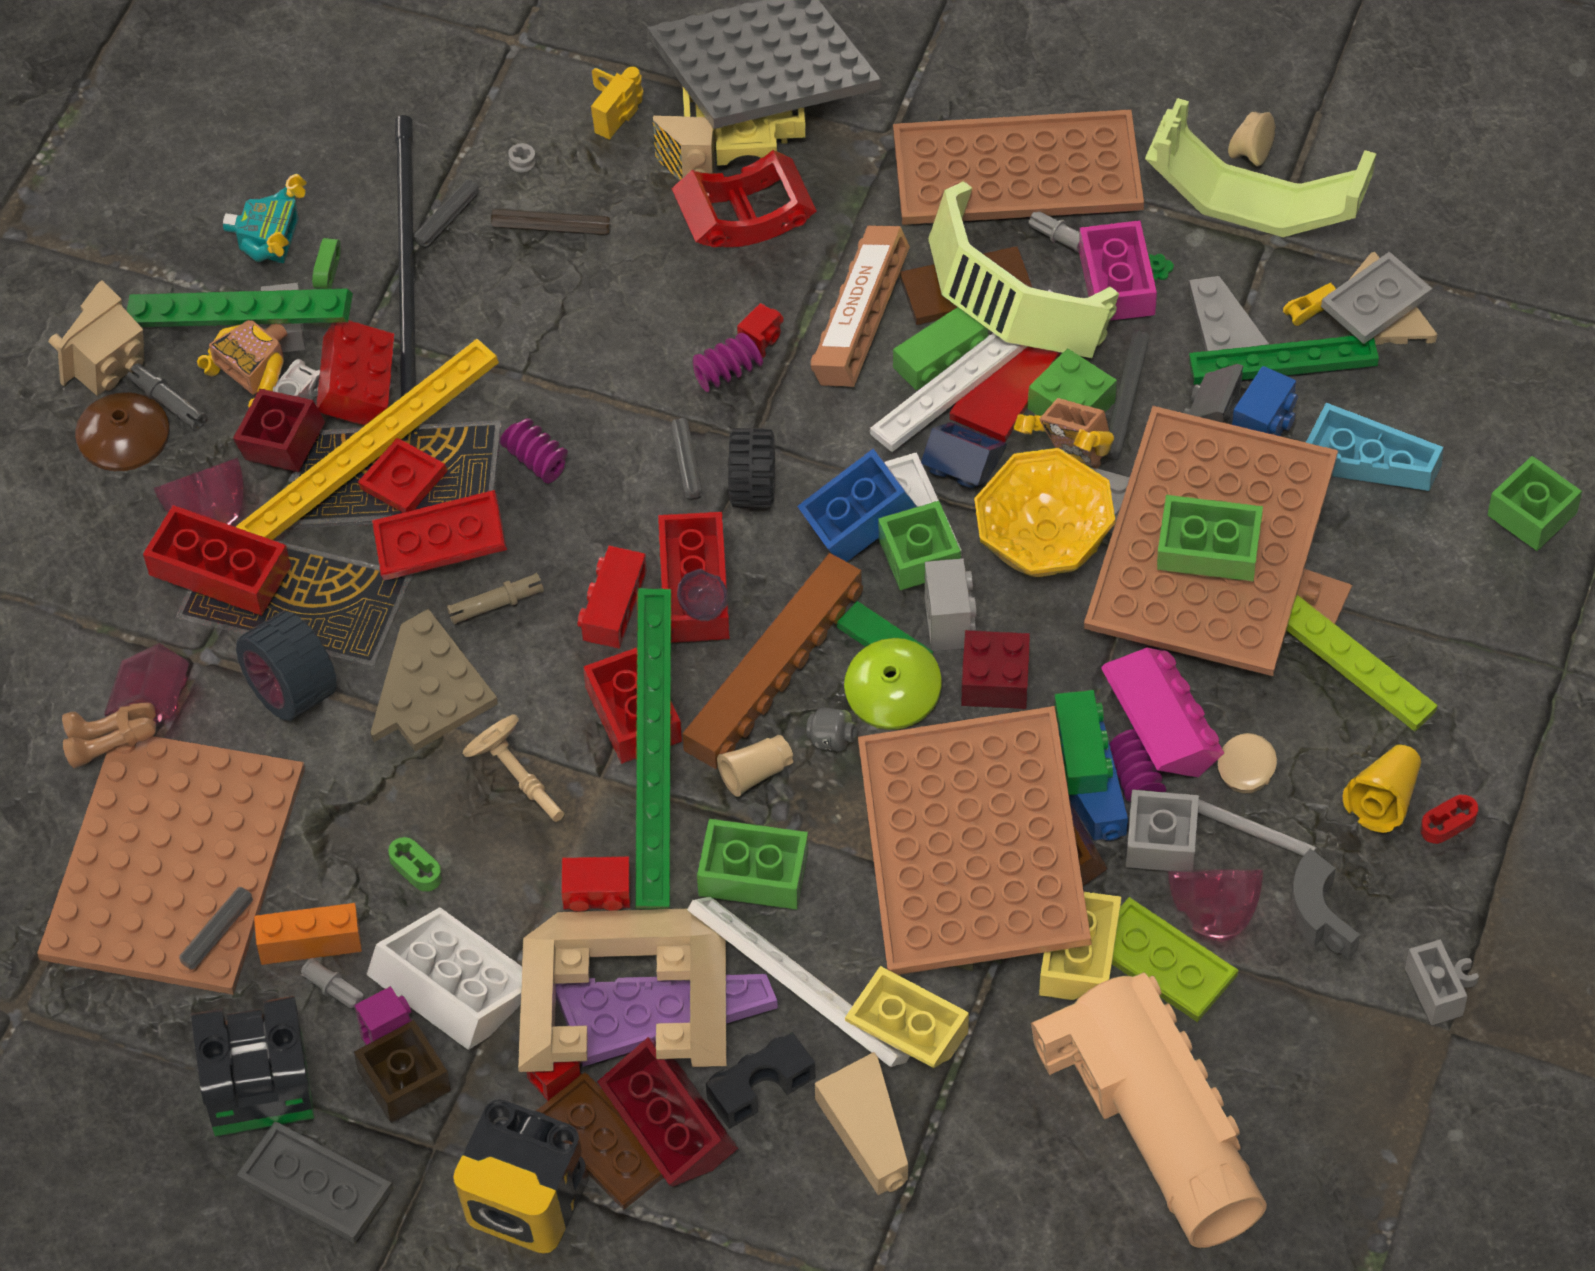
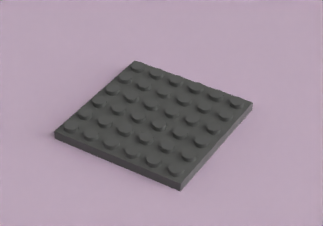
M763 0L754 3H744L728 9H717L711 13L698 16L691 15L685 19L661 22L658 25L647 27L649 40L714 129L881 89L880 77L819 0Z

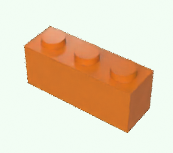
M355 903L254 916L256 945L261 965L362 952L360 927Z

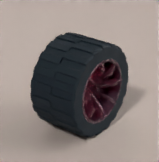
M285 610L279 612L237 639L236 653L242 673L257 698L276 717L285 721L293 720L335 693L337 676L329 654L314 630L297 614Z

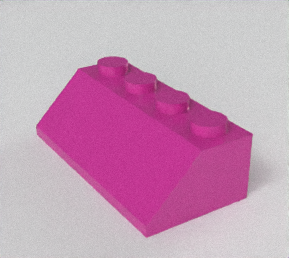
M1147 647L1104 664L1101 669L1157 770L1200 777L1224 754L1218 742V735L1208 725L1204 717V710L1194 700L1190 692V685L1180 675L1175 666L1176 661L1169 652Z

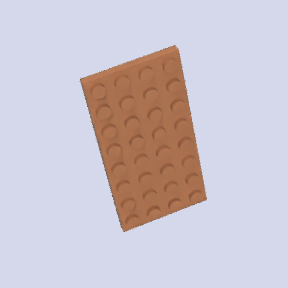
M1131 110L893 124L902 225L934 223L944 191L963 181L972 187V191L962 221L1031 217L1033 212H1042L1048 216L1144 210V198Z

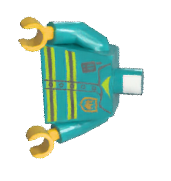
M294 174L287 180L286 187L278 193L261 199L247 200L242 215L225 214L223 230L236 233L239 249L254 261L262 262L269 259L285 263L299 220L296 200L294 199L295 196L297 198L305 196L306 191L303 186L307 182L300 175Z

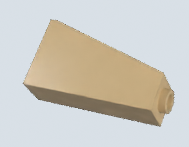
M873 1052L816 1082L815 1100L877 1195H880L886 1191L893 1192L904 1185L906 1180H908V1161L877 1055Z

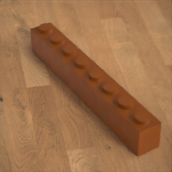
M831 553L826 556L682 733L683 748L686 753L717 769L718 755L734 751L738 741L750 734L754 721L760 714L764 715L769 710L775 695L787 688L791 675L797 668H803L809 658V653L815 646H820L823 643L832 624H837V621L844 615L845 608L851 601L855 602L860 597L863 591L862 570Z

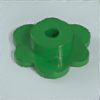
M1148 254L1154 282L1158 279L1166 280L1168 273L1173 271L1174 264L1170 260H1165L1163 254L1155 256Z

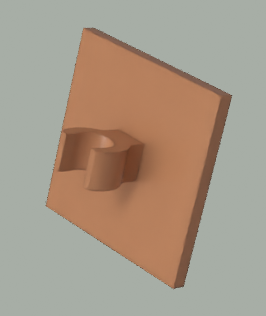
M1304 569L1297 595L1336 624L1352 585Z

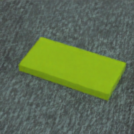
M1129 897L1120 907L1112 965L1128 976L1134 977L1143 972L1148 977L1154 976L1162 993L1159 997L1198 1023L1238 976V969Z

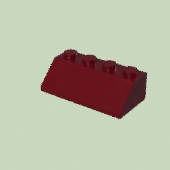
M649 1037L597 1081L667 1183L672 1187L713 1171L738 1149L675 1059L656 1058V1041Z

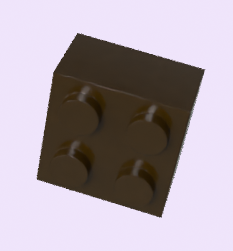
M415 1020L354 1051L357 1070L390 1123L451 1091L447 1069Z

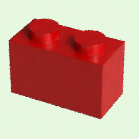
M629 856L562 858L561 893L563 909L581 912L587 909L617 911L621 908H630L631 871Z

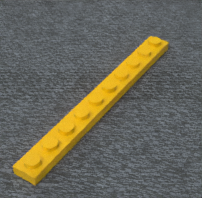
M478 339L474 340L236 527L273 540L381 456L396 438H404L499 363L497 356Z

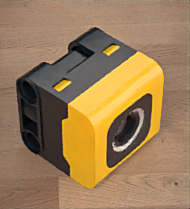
M498 1099L488 1103L453 1176L467 1223L477 1230L538 1253L544 1254L553 1251L558 1246L589 1179L585 1161L581 1156L582 1148L579 1135L575 1127L546 1116L541 1112L527 1109L506 1100ZM498 1117H507V1118H508V1121H507V1120H499L498 1122H496L495 1124H493L494 1120L497 1119ZM563 1141H571L573 1144L571 1145Z

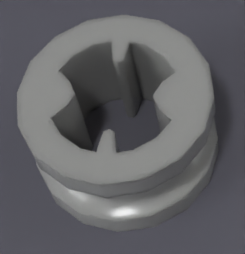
M520 143L513 145L509 149V166L512 170L527 172L534 167L535 150L532 146ZM522 155L524 158H527V159L521 160V158H520V157H517V156Z

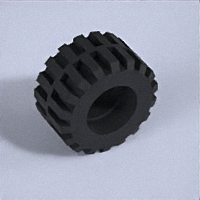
M733 428L730 433L728 486L729 501L732 507L771 508L774 502L775 436L771 428Z

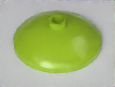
M890 638L868 645L853 658L845 675L844 688L848 704L859 719L876 728L896 730L912 726L929 715L939 700L942 689V677L937 661L926 648L911 640ZM889 671L896 672L894 677L888 678L885 676Z

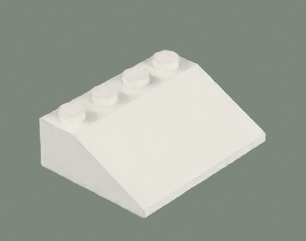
M440 907L377 943L367 972V976L386 989L391 986L398 997L403 995L413 1010L468 1050L490 1037L521 1005L522 966Z

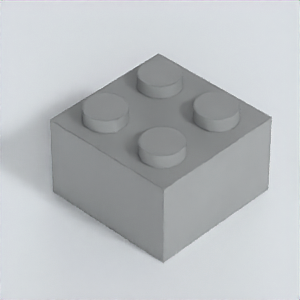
M964 558L925 562L924 599L932 651L963 649L965 630L976 631L974 618L976 617L975 597L972 598L971 590H973L971 571H965Z
M1132 790L1126 867L1193 873L1199 795Z

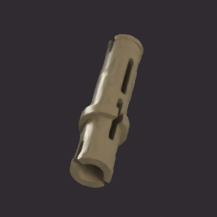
M536 572L531 576L512 583L510 581L503 582L502 587L452 605H447L446 607L448 614L462 610V613L450 617L453 625H456L459 622L509 603L511 606L518 604L517 600L544 592L543 585L541 583L530 588L528 587L529 584L540 581L539 575Z

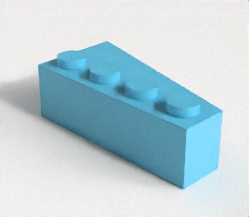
M1329 403L1325 404L1306 443L1338 450L1332 474L1334 477L1430 491L1442 466V446Z

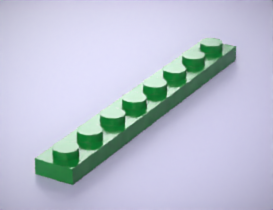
M349 289L131 294L129 295L127 312L140 327L241 325L248 320L254 321L256 324L348 322L353 293Z

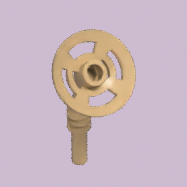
M510 715L498 721L463 750L465 757L477 756L488 751L493 756L497 755L518 780L519 788L530 800H535L554 822L563 818L564 812L547 795L545 786L534 774H529L507 748L509 744L505 739L514 730L519 720L517 715Z

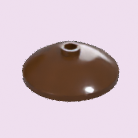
M121 392L104 396L89 405L77 422L75 438L82 456L94 466L109 471H129L148 464L162 452L167 444L170 428L165 411L155 400L138 393Z

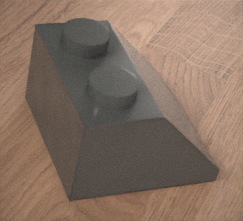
M1235 364L1206 373L1201 385L1196 384L1193 389L1191 409L1185 408L1183 413L1231 424L1234 409L1240 400L1243 365Z

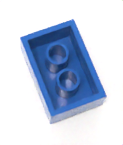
M872 449L797 507L833 555L847 562L879 538L878 518L917 507V505L877 452Z

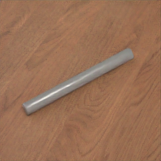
M1198 800L1199 814L1302 856L1310 848L1316 852L1317 847L1203 800Z

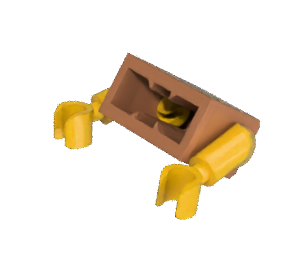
M250 320L241 325L220 330L214 341L209 344V355H202L198 358V367L205 369L204 374L211 377L216 376L220 369H222L253 395L259 389L273 391L284 363L279 342L287 336V331L281 324H271L264 330L254 321ZM254 398L250 400L248 407H250Z
M1057 398L1042 416L1018 414L1014 425L1015 431L1031 435L1033 430L1046 432L1055 448H1060L1086 466L1096 469L1101 465L1100 459L1111 450L1114 441V435L1108 429L1104 410Z

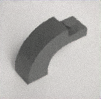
M1310 848L1300 860L1294 876L1291 896L1294 922L1310 945L1315 947L1323 939L1333 952L1341 953L1349 960L1358 950L1360 934L1336 916L1326 905L1323 896L1333 886L1336 868Z

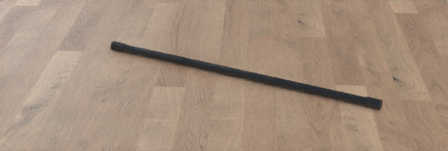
M400 115L395 118L401 397L416 386L412 197L413 120L407 115Z

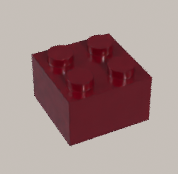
M259 389L233 440L245 460L299 472L325 421L315 402L311 399Z
M965 630L961 706L1026 709L1030 633Z

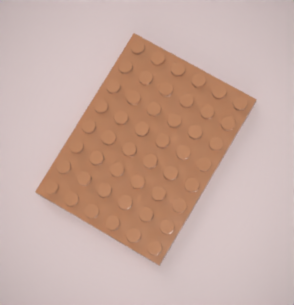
M1152 406L1085 618L1084 629L1273 676L1333 474L1338 450ZM1166 495L1263 506L1254 581L1157 570L1158 546Z
M1055 706L858 737L888 971L900 975L1092 945Z
M151 736L144 742L138 741L133 747L123 744L109 750L106 753L37 953L39 960L234 995L255 929L254 916L259 915L305 771L304 762ZM238 887L248 890L252 894V902L197 967L190 970L182 965L179 955Z

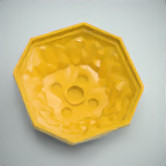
M1060 448L1013 454L974 498L980 542L1013 569L1033 577L1050 576L1077 570L1097 552L1106 534L1116 523L1109 480Z

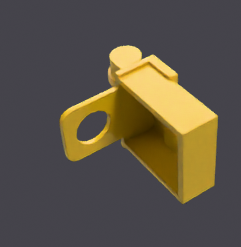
M628 67L622 75L616 73L615 76L597 68L592 70L594 86L598 90L603 91L591 105L596 134L610 140L625 120L629 122L637 112V104H640L643 100V88L641 86L642 78L636 67ZM599 77H603L610 82L607 87L600 82Z

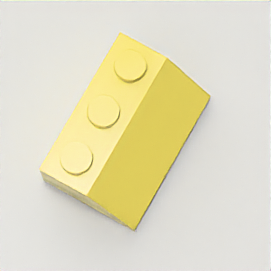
M1084 892L1092 945L1044 952L1040 974V996L1075 1000L1094 986L1110 979L1121 897Z
M880 966L846 1015L845 1021L935 1068L953 1056L967 1035L969 1012Z

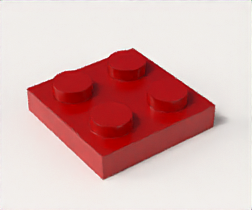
M396 438L358 481L361 490L404 513L414 510L448 470L445 463Z

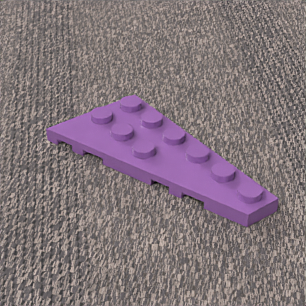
M766 974L726 975V1023L778 1008L777 998ZM657 977L617 978L615 982H595V978H589V983L556 984V998L567 1026H587V1061H581L583 1066L630 1053L647 1037L656 1041V1024L690 1023V980L657 981Z

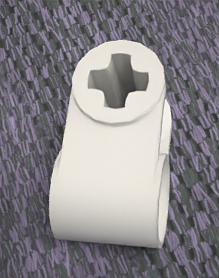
M296 359L278 380L276 387H273V391L312 400L318 395L320 370L315 371L305 366L304 361Z

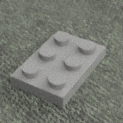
M1388 252L1322 299L1321 307L1365 344L1431 297L1432 288L1392 253Z

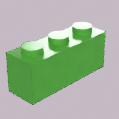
M957 307L894 348L893 368L917 391L986 339L989 329Z

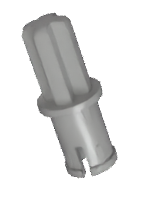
M1042 212L1032 213L1028 223L1030 227L1049 236L1051 242L1055 243L1058 241L1079 253L1080 232L1067 226L1064 220L1057 221Z
M314 958L309 959L302 967L301 976L322 989L323 995H331L349 1008H355L354 1005L362 1001L363 993L344 981L341 973L332 972Z

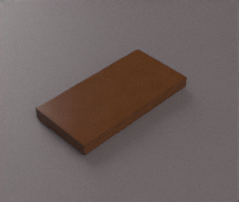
M1018 246L983 253V255L1023 284L1033 288ZM935 264L900 272V280L916 325L937 321L958 307L942 295Z
M586 1072L536 1110L546 1116L575 1127L581 1143V1156L585 1161L588 1175L623 1210L664 1178L603 1089ZM563 1141L571 1145L573 1144L571 1141Z

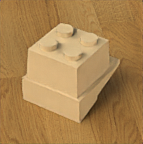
M100 281L83 302L81 305L82 313L64 337L61 338L56 333L48 341L58 351L60 383L65 386L69 380L76 377L97 396L105 390L113 389L128 372L133 373L134 371L131 370L132 366L137 363L142 365L144 362L143 329L122 307V299L103 281Z

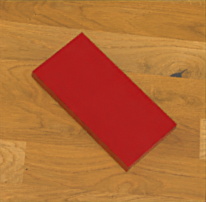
M1028 346L957 401L950 411V420L1006 442L1014 429L1018 414H1024L1028 407L1029 386L1061 355V352Z
M495 490L372 520L380 572L384 581L507 550L498 496Z

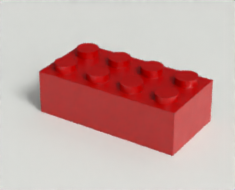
M172 505L143 553L150 576L261 616L291 567L285 544Z
M722 512L658 515L662 589H671V642L730 639Z

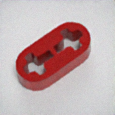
M1457 795L1424 814L1421 821L1420 833L1427 842L1439 844L1471 827L1478 815L1476 800L1468 795ZM1457 808H1460L1462 811L1468 809V815H1466L1464 812H1460L1456 815ZM1430 823H1433L1435 826L1442 824V829L1440 831L1436 827L1430 829Z

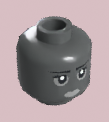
M820 707L815 714L809 716L806 734L807 738L811 739L812 744L817 749L844 751L849 743L854 742L856 739L857 724L852 721V716L847 710Z

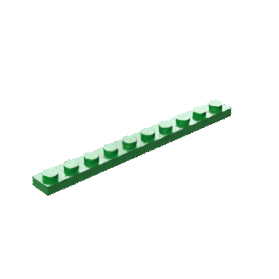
M638 588L635 909L638 910L669 909L671 589Z

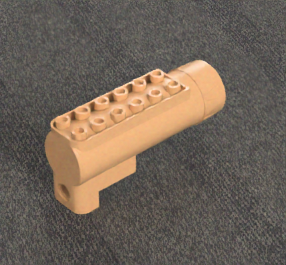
M1143 972L1134 977L1121 976L1109 979L1088 990L1074 1004L1031 1023L1033 1040L1038 1055L1049 1075L1074 1064L1104 1120L1120 1113L1158 1183L1170 1212L1177 1218L1192 1246L1206 1248L1229 1241L1252 1227L1262 1217L1267 1206L1266 1201L1249 1173V1166L1238 1152L1241 1149L1236 1137L1240 1135L1239 1128L1231 1115L1226 1117L1221 1107L1224 1106V1103L1217 1088L1209 1087L1206 1081L1208 1074L1204 1064L1200 1059L1194 1060L1190 1053L1192 1045L1185 1031L1179 1033L1174 1023L1177 1022L1172 1007L1169 1003L1164 1005L1159 995L1162 993L1155 977H1148Z

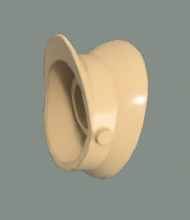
M1251 112L1246 117L1230 141L1228 153L1231 158H1239L1244 155L1255 166H1260L1265 162L1275 137V122L1270 112Z
M1246 733L1233 737L1223 746L1224 754L1218 759V770L1226 785L1233 791L1253 793L1269 784L1277 764L1276 753L1270 742L1256 734Z

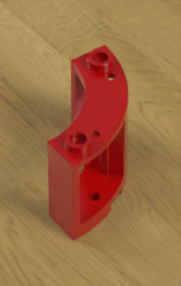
M775 150L770 151L758 161L743 167L741 174L724 177L723 173H702L691 170L671 188L695 242L711 247H740L763 242L777 237L794 227L802 226L809 217L817 212L793 159ZM781 179L791 201L779 209L757 218L747 196L765 189ZM730 201L739 221L718 219L711 203Z

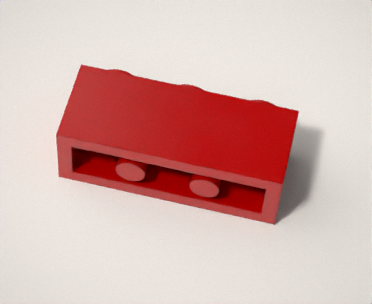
M608 546L605 557L599 558L596 568L597 580L595 583H590L587 592L588 605L586 609L582 608L578 616L577 625L582 629L583 641L620 649L637 601L638 588L642 587L647 573L645 553Z

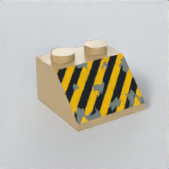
M653 116L655 159L679 180L685 177L691 170L702 173H714L716 157L714 128L706 117Z

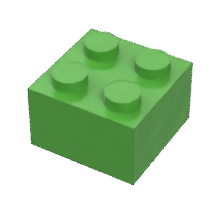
M1067 348L1029 386L1028 410L1042 416L1053 402L1060 398L1106 412L1115 403L1117 380Z
M1531 456L1492 492L1487 515L1538 551L1577 514L1582 491L1541 461Z
M939 501L878 518L879 541L900 590L925 583V562L961 559L960 548Z

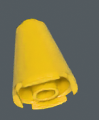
M1396 745L1350 780L1343 791V803L1349 814L1353 811L1359 817L1357 821L1359 824L1376 832H1390L1394 827L1400 826L1405 820L1420 770L1421 758L1419 754L1409 746Z

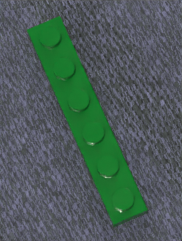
M1355 336L1189 353V365L1194 385L1201 384L1206 373L1235 364L1243 365L1242 380L1254 379L1262 366L1283 375L1378 366L1379 361L1374 337L1363 344Z

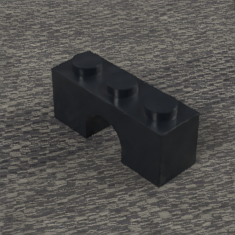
M793 1032L784 1037H776L768 1043L766 1048L755 1054L745 1055L739 1060L737 1065L726 1071L721 1070L713 1074L709 1081L706 1082L707 1100L728 1129H731L758 1113L757 1095L752 1090L757 1083L762 1081L775 1082L788 1095L816 1078L815 1061Z

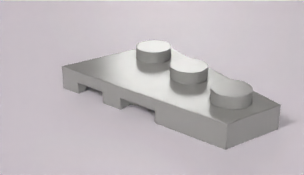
M1220 276L1189 280V291L1205 351L1269 345Z

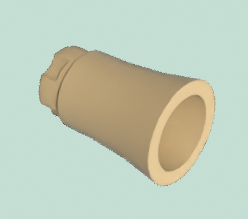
M777 735L771 739L766 738L736 751L719 754L717 764L726 787L734 796L739 797L754 785L781 772L784 767L793 763V753L783 736Z

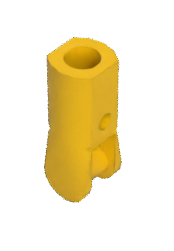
M1328 283L1305 296L1289 301L1284 306L1283 312L1293 318L1292 323L1295 326H1299L1324 310L1321 307L1322 299L1336 288L1331 283Z

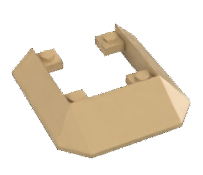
M687 909L557 912L523 938L519 1072L553 1071L554 1062L587 1061V1026H555L556 984L589 983L590 957L657 955V981L690 980V1023L656 1024L657 1059L691 1058L692 1067L726 1066V940Z

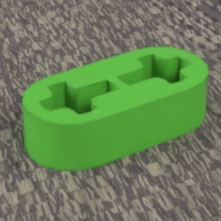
M322 239L313 270V288L331 289L340 259V240Z
M402 837L390 844L388 851L391 865L415 888L427 892L436 889L440 885L442 880L440 865L414 840ZM400 851H402L403 853L410 852V858H411L412 861H410V860H409L406 856H404V855H402V856L399 857V856H398V852H400ZM419 868L427 874L432 871V877H421Z

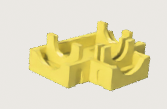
M683 87L684 117H690V102L694 101ZM696 105V117H705ZM804 107L799 108L798 115L792 116L791 110L714 129L717 165H727L731 160L745 155L758 156L761 159L770 151H777L776 139H781V143L785 144L787 143V138L805 137Z

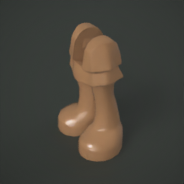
M152 703L130 704V706L120 707L119 711L105 718L91 722L85 721L77 712L71 711L63 714V727L68 736L67 739L63 740V750L69 764L73 768L87 765L94 758L117 746L128 744L133 747L138 741L144 742L153 736L156 732V723L153 721L156 715L154 705Z

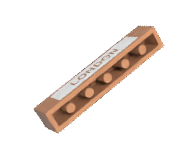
M867 226L863 238L860 239L855 258L849 265V273L844 284L840 287L838 300L835 307L831 309L827 327L821 334L816 354L811 359V369L815 373L820 385L855 386L910 248L901 226Z

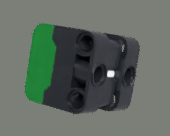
M295 996L263 1001L265 1014L262 1013V1009L227 1014V1021L222 1008L191 1014L201 1094L215 1137L271 1127L274 1122L284 1125L315 1119L305 1048Z

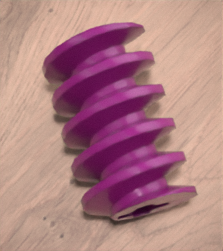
M738 333L735 339L728 338L725 341V345L718 343L715 345L714 350L708 348L703 352V355L695 354L692 364L698 383L706 392H709L708 382L711 381L718 388L721 385L720 376L726 382H730V371H733L737 377L742 376L741 366L748 372H751L753 369L751 361H754L757 366L761 367L763 359L757 346L745 333Z
M530 418L513 423L502 434L500 438L501 446L507 448L508 452L516 456L517 460L524 463L528 469L533 470L534 474L542 478L544 483L554 482L565 468L568 450L564 447L559 448L558 441H550L551 436L548 433H542L540 426H533L534 422Z
M1135 729L1126 730L1113 738L1109 745L1116 773L1120 778V784L1122 789H1124L1123 793L1126 800L1131 802L1132 790L1166 792L1165 785L1161 783L1163 780L1162 775L1158 773Z

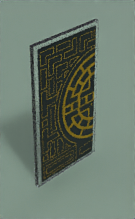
M501 420L423 424L401 439L445 463L448 470L414 510L495 490L502 429ZM361 428L321 430L299 472L295 471L294 481ZM375 459L289 528L372 525V520L402 512L360 489L358 481L377 461Z
M277 541L286 545L291 567L262 616L189 589L176 613L175 620L177 622L240 637L284 610L293 612L314 630L331 660L374 670L412 582L413 574L384 581L381 577L379 565Z

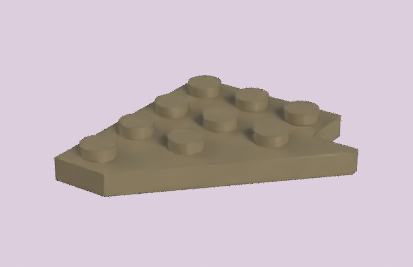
M429 609L405 621L400 626L371 728V738L374 742L398 729L413 750L417 751L498 704L496 695Z

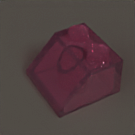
M160 643L121 661L104 715L107 717L119 711L120 707L130 706V704L152 703L156 714L153 721L156 724L171 718L178 708L177 700L180 690L187 680L186 672L189 662Z

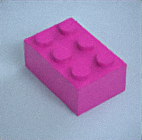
M1141 221L1081 227L1079 255L1088 296L1091 297L1108 287L1113 288L1119 293L1115 304L1117 309L1110 320L1155 315L1157 291Z

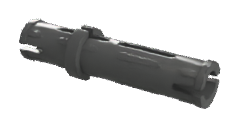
M140 363L131 367V370L137 374L134 375L128 372L127 379L143 389L149 399L160 402L191 426L193 430L196 431L203 427L204 424L198 420L201 419L206 422L207 414L201 412L171 389L165 379L160 376H154Z

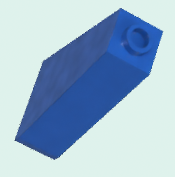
M1099 722L1100 729L1106 730L1104 722ZM1109 741L1108 750H1104L1105 758H1111L1113 778H1108L1107 791L1069 795V801L1093 840H1115L1127 834L1128 817Z

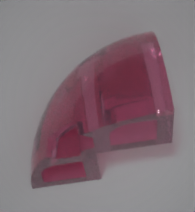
M238 458L154 488L159 501L167 512H169L172 505L231 526L237 519L243 502V477Z
M1263 870L1168 871L1175 905L1179 911H1185L1194 923L1192 928L1209 939L1223 942L1237 936L1251 920L1260 898Z

